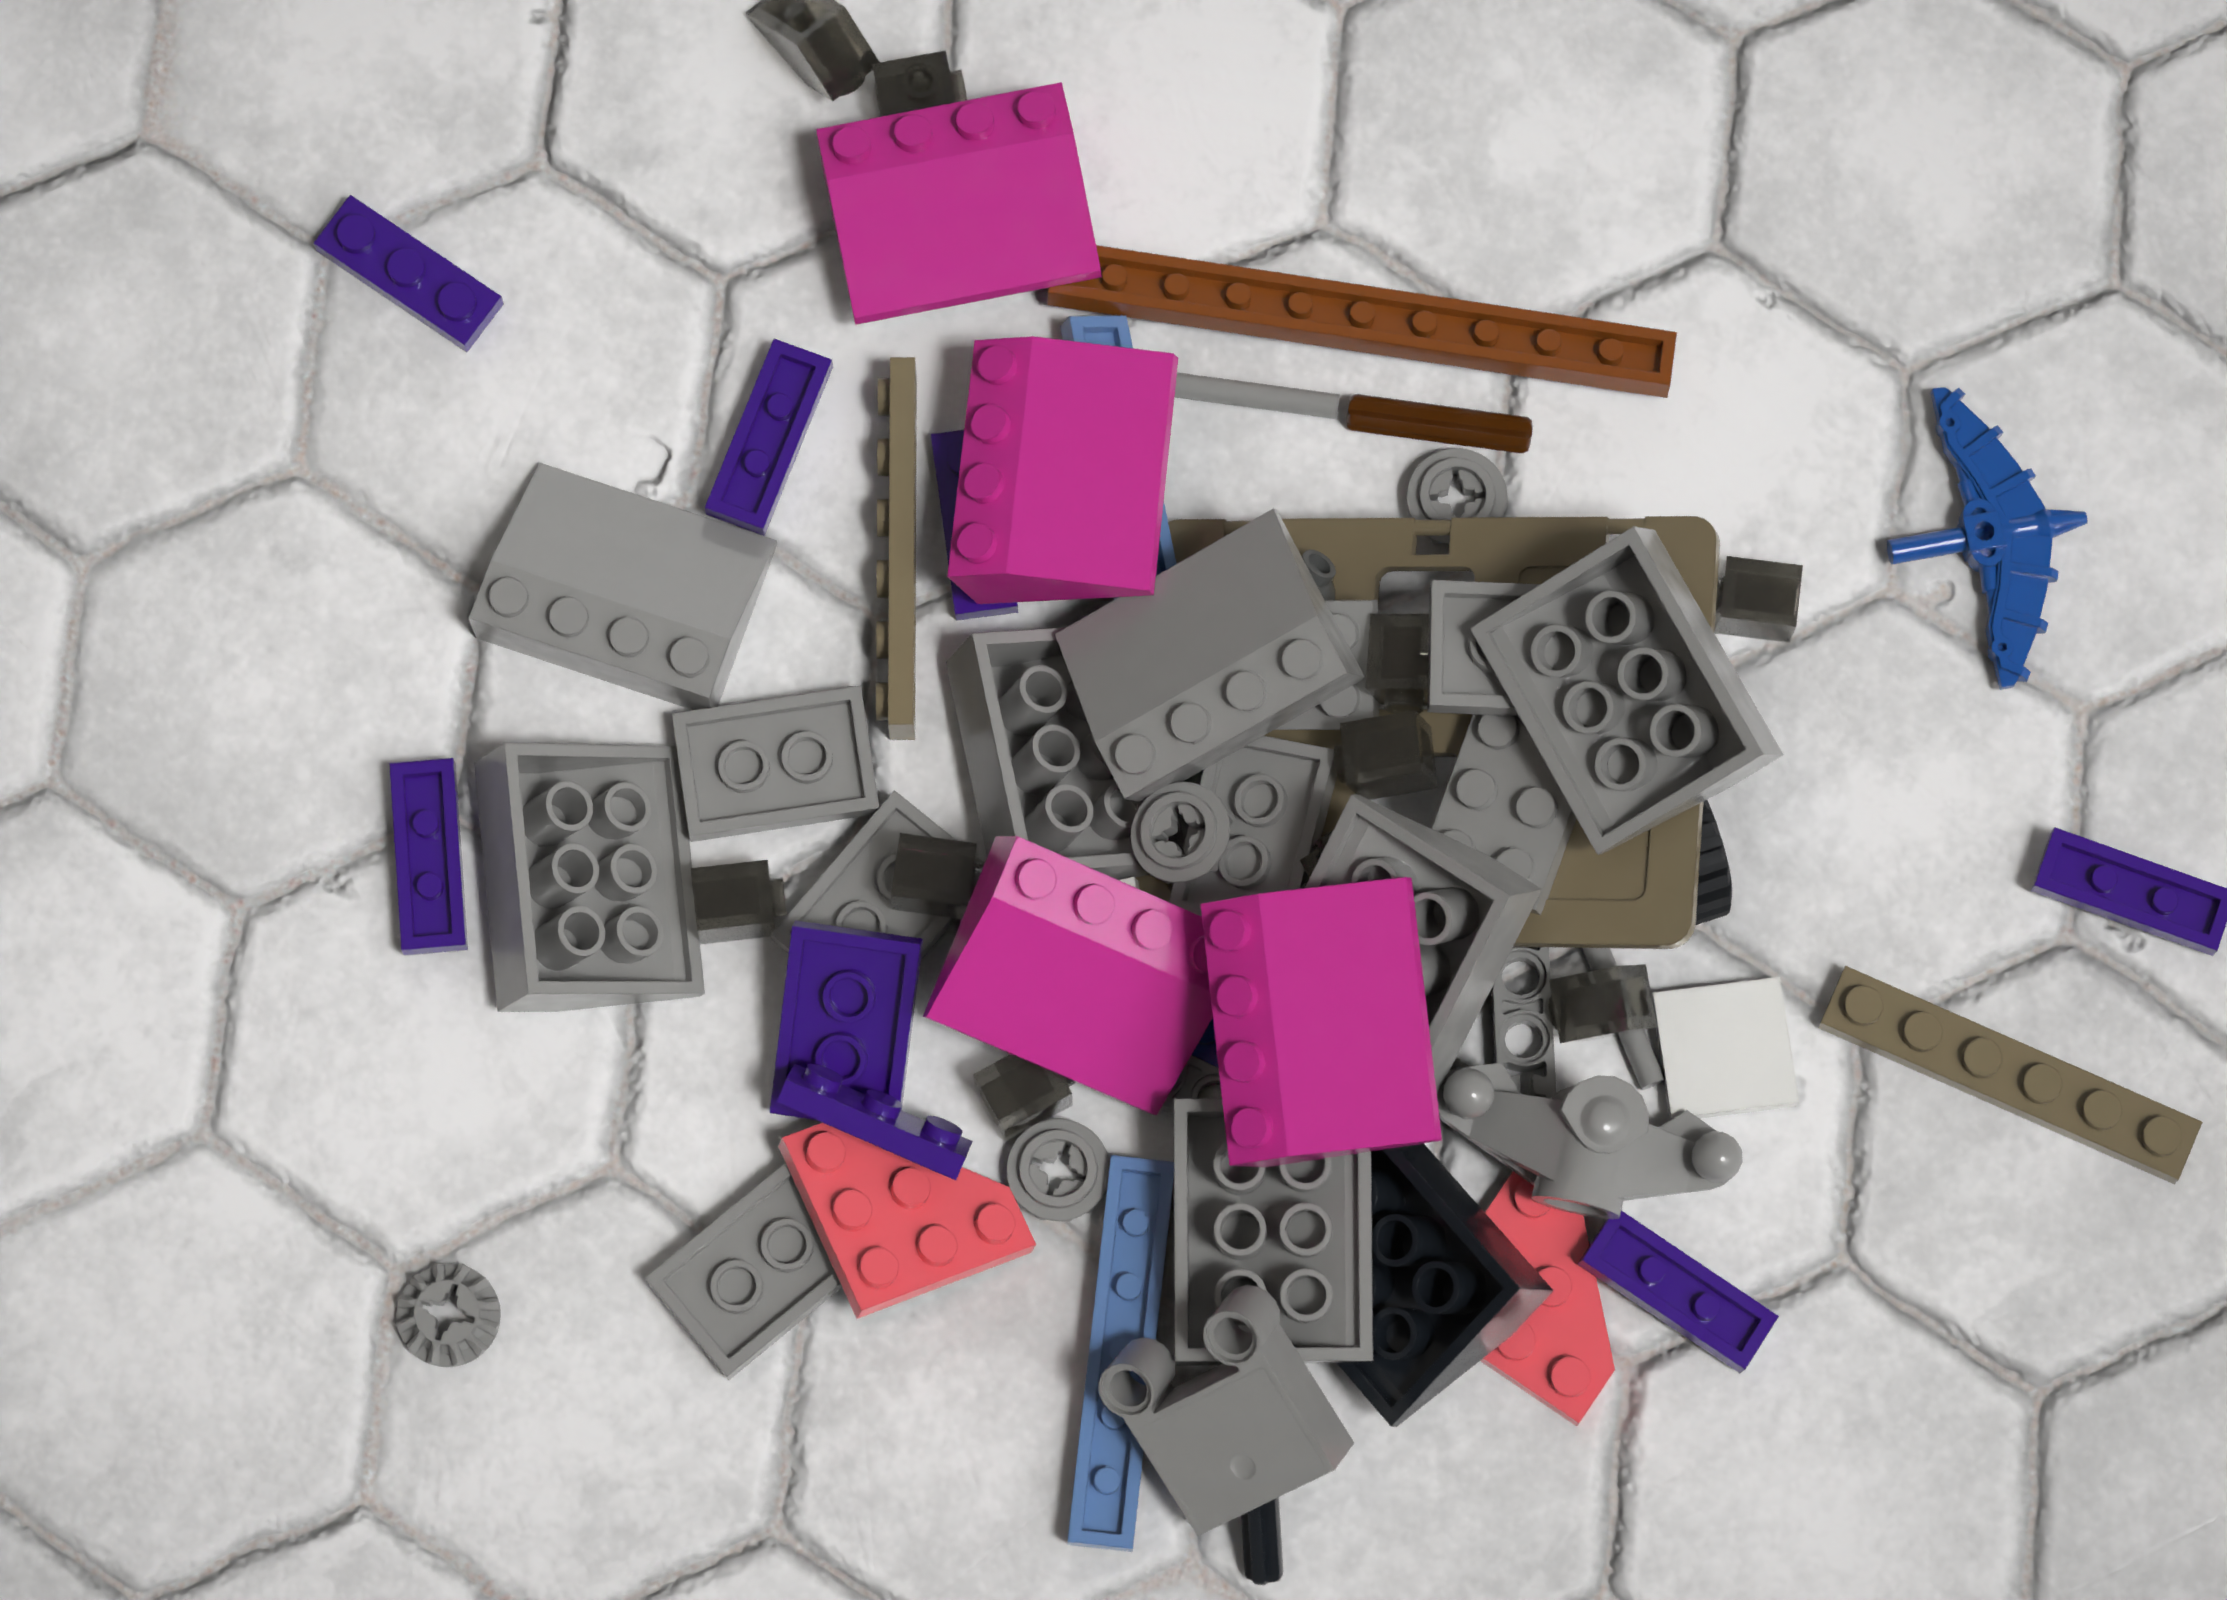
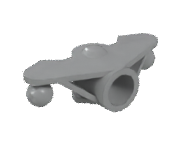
M1494 1063L1450 1070L1437 1094L1439 1118L1444 1123L1534 1185L1532 1200L1569 1213L1603 1219H1619L1623 1201L1712 1190L1725 1185L1738 1173L1743 1162L1742 1149L1735 1138L1724 1132L1716 1131L1688 1110L1659 1127L1649 1124V1112L1643 1097L1630 1083L1615 1076L1597 1075L1558 1091L1552 1098L1521 1094L1503 1063Z

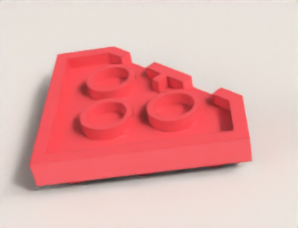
M820 1123L784 1136L778 1145L856 1319L1030 1254L1036 1246L1035 1240L1010 1187L962 1167L957 1179L953 1180L825 1123Z
M1513 1171L1485 1213L1554 1291L1511 1337L1480 1361L1575 1426H1578L1615 1371L1597 1279L1578 1265L1581 1257L1589 1247L1584 1216L1561 1211L1535 1202L1531 1199L1534 1185Z

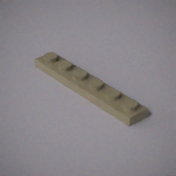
M890 357V378H878V416H890L889 438L877 439L878 476H889V499H877V537H889V560H877L876 587L877 598H889L888 621H876V658L888 659V682H876V721H888L890 740H915L917 372L915 357Z
M1846 965L1818 1026L1821 1030L2172 1184L2179 1180L2203 1123L2198 1119Z

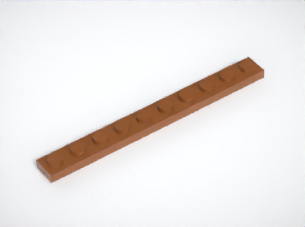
M1096 245L1101 268V278L1049 287L1047 305L1127 316L1136 319L1663 398L1668 397L1677 337V332L1099 245Z

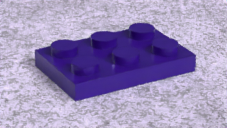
M795 920L791 930L769 1113L816 1120L776 1102L794 1064L804 1068L808 1064L824 1066L838 1073L843 1078L842 1084L864 1094H866L867 1090L881 1091L896 1098L903 1104L923 945L922 938Z

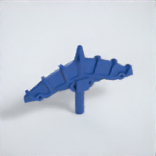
M1946 387L1935 388L1930 392L1937 421L1935 429L1941 439L1944 454L1956 469L1960 481L1957 485L1964 509L1959 516V523L1956 528L1887 540L1888 558L1893 565L1962 552L1964 562H1968L1974 571L1980 573L1982 592L1986 594L1989 611L1985 629L1989 645L1988 657L1993 662L1999 689L2013 688L2017 681L2027 682L2031 672L2024 667V663L2036 634H2045L2047 631L2048 622L2040 618L2048 583L2057 582L2059 572L2050 567L2052 538L2087 524V514L2085 511L2045 509L2044 504L2030 484V481L2036 477L2035 473L2031 468L2022 471L2016 460L1998 440L2004 433L1997 425L1989 429L1961 401L1965 393L1960 388H1957L1953 393Z

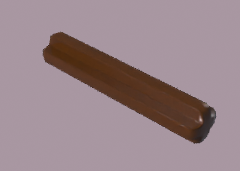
M1361 394L1351 396L1346 420L1347 428L1351 431L1522 454L1527 452L1530 447L1533 430L1532 420L1525 416Z

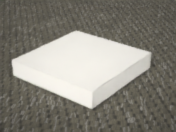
M1780 977L1652 993L1651 1001L1661 1068L1665 1078L1664 1088L1669 1120L1686 1110L1698 1118L1796 1107L1799 1104Z

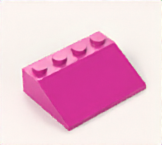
M1062 82L816 129L822 170L855 325L1102 277L1074 132Z
M1035 336L974 340L947 577L977 604L1154 595L1178 357L1174 353Z
M996 836L923 1017L1157 1116L1213 1018L1202 917L1019 836Z
M1402 877L1259 893L1201 904L1229 1166L1272 1167L1442 1141L1412 878Z

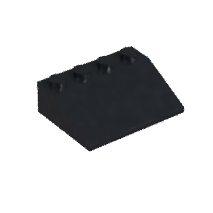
M1424 1143L1371 1151L1373 1361L1336 1362L1391 1427L1399 1426L1511 1337L1554 1291Z

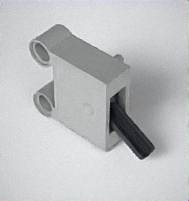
M1245 1285L1235 1288L1227 1295L1208 1319L1203 1329V1340L1207 1350L1216 1360L1223 1364L1173 1387L1171 1382L1175 1376V1362L1171 1352L1154 1339L1139 1338L1128 1343L1103 1372L1099 1380V1394L1103 1403L1111 1412L1123 1417L1197 1536L1241 1516L1244 1575L1256 1585H1265L1268 1582H1277L1283 1576L1279 1497L1334 1471L1350 1450L1354 1441L1281 1327L1280 1310L1276 1300L1267 1291L1257 1286ZM1232 1318L1243 1321L1250 1328L1251 1333H1246L1239 1329ZM1129 1371H1133L1140 1375L1141 1378L1145 1381L1146 1385H1142L1135 1381L1131 1377Z

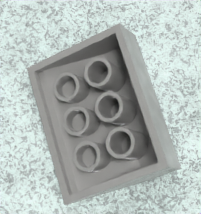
M539 463L490 560L471 610L469 621L477 639L691 710L718 707L774 555L777 540Z
M1274 508L1157 575L1154 595L1119 597L1055 634L1095 743L1124 799L1143 802L1153 792L1166 785L1183 782L1365 679L1359 664L1334 621L1330 609L1277 509Z
M1633 526L1470 628L1597 855H1601L1721 793L1783 756L1781 749L1657 532L1653 529Z
M1065 628L972 633L949 658L946 665L987 857L996 836H1019L1117 880L1149 875L1137 861L1131 845L1133 819L1143 802L1124 799L1095 743L1055 636L1056 633ZM1179 814L1180 821L1177 822L1178 832L1168 836V840H1165V842H1175L1183 850L1189 824Z
M503 743L476 761L474 766L497 1012H558L692 998L704 995L690 842L677 747Z
M1354 794L1350 796L1305 888L1402 877L1412 878L1435 1084L1438 1094L1542 889L1489 855L1360 795Z
M1174 1099L1176 1366L1223 1364L1216 1360L1207 1350L1203 1340V1329L1208 1319L1227 1295L1235 1288L1245 1285L1257 1286L1267 1291L1276 1300L1280 1310V1325L1304 1363L1373 1361L1371 1151L1272 1167L1229 1166L1222 1099ZM1232 1318L1239 1329L1246 1333H1251L1250 1328L1243 1321Z

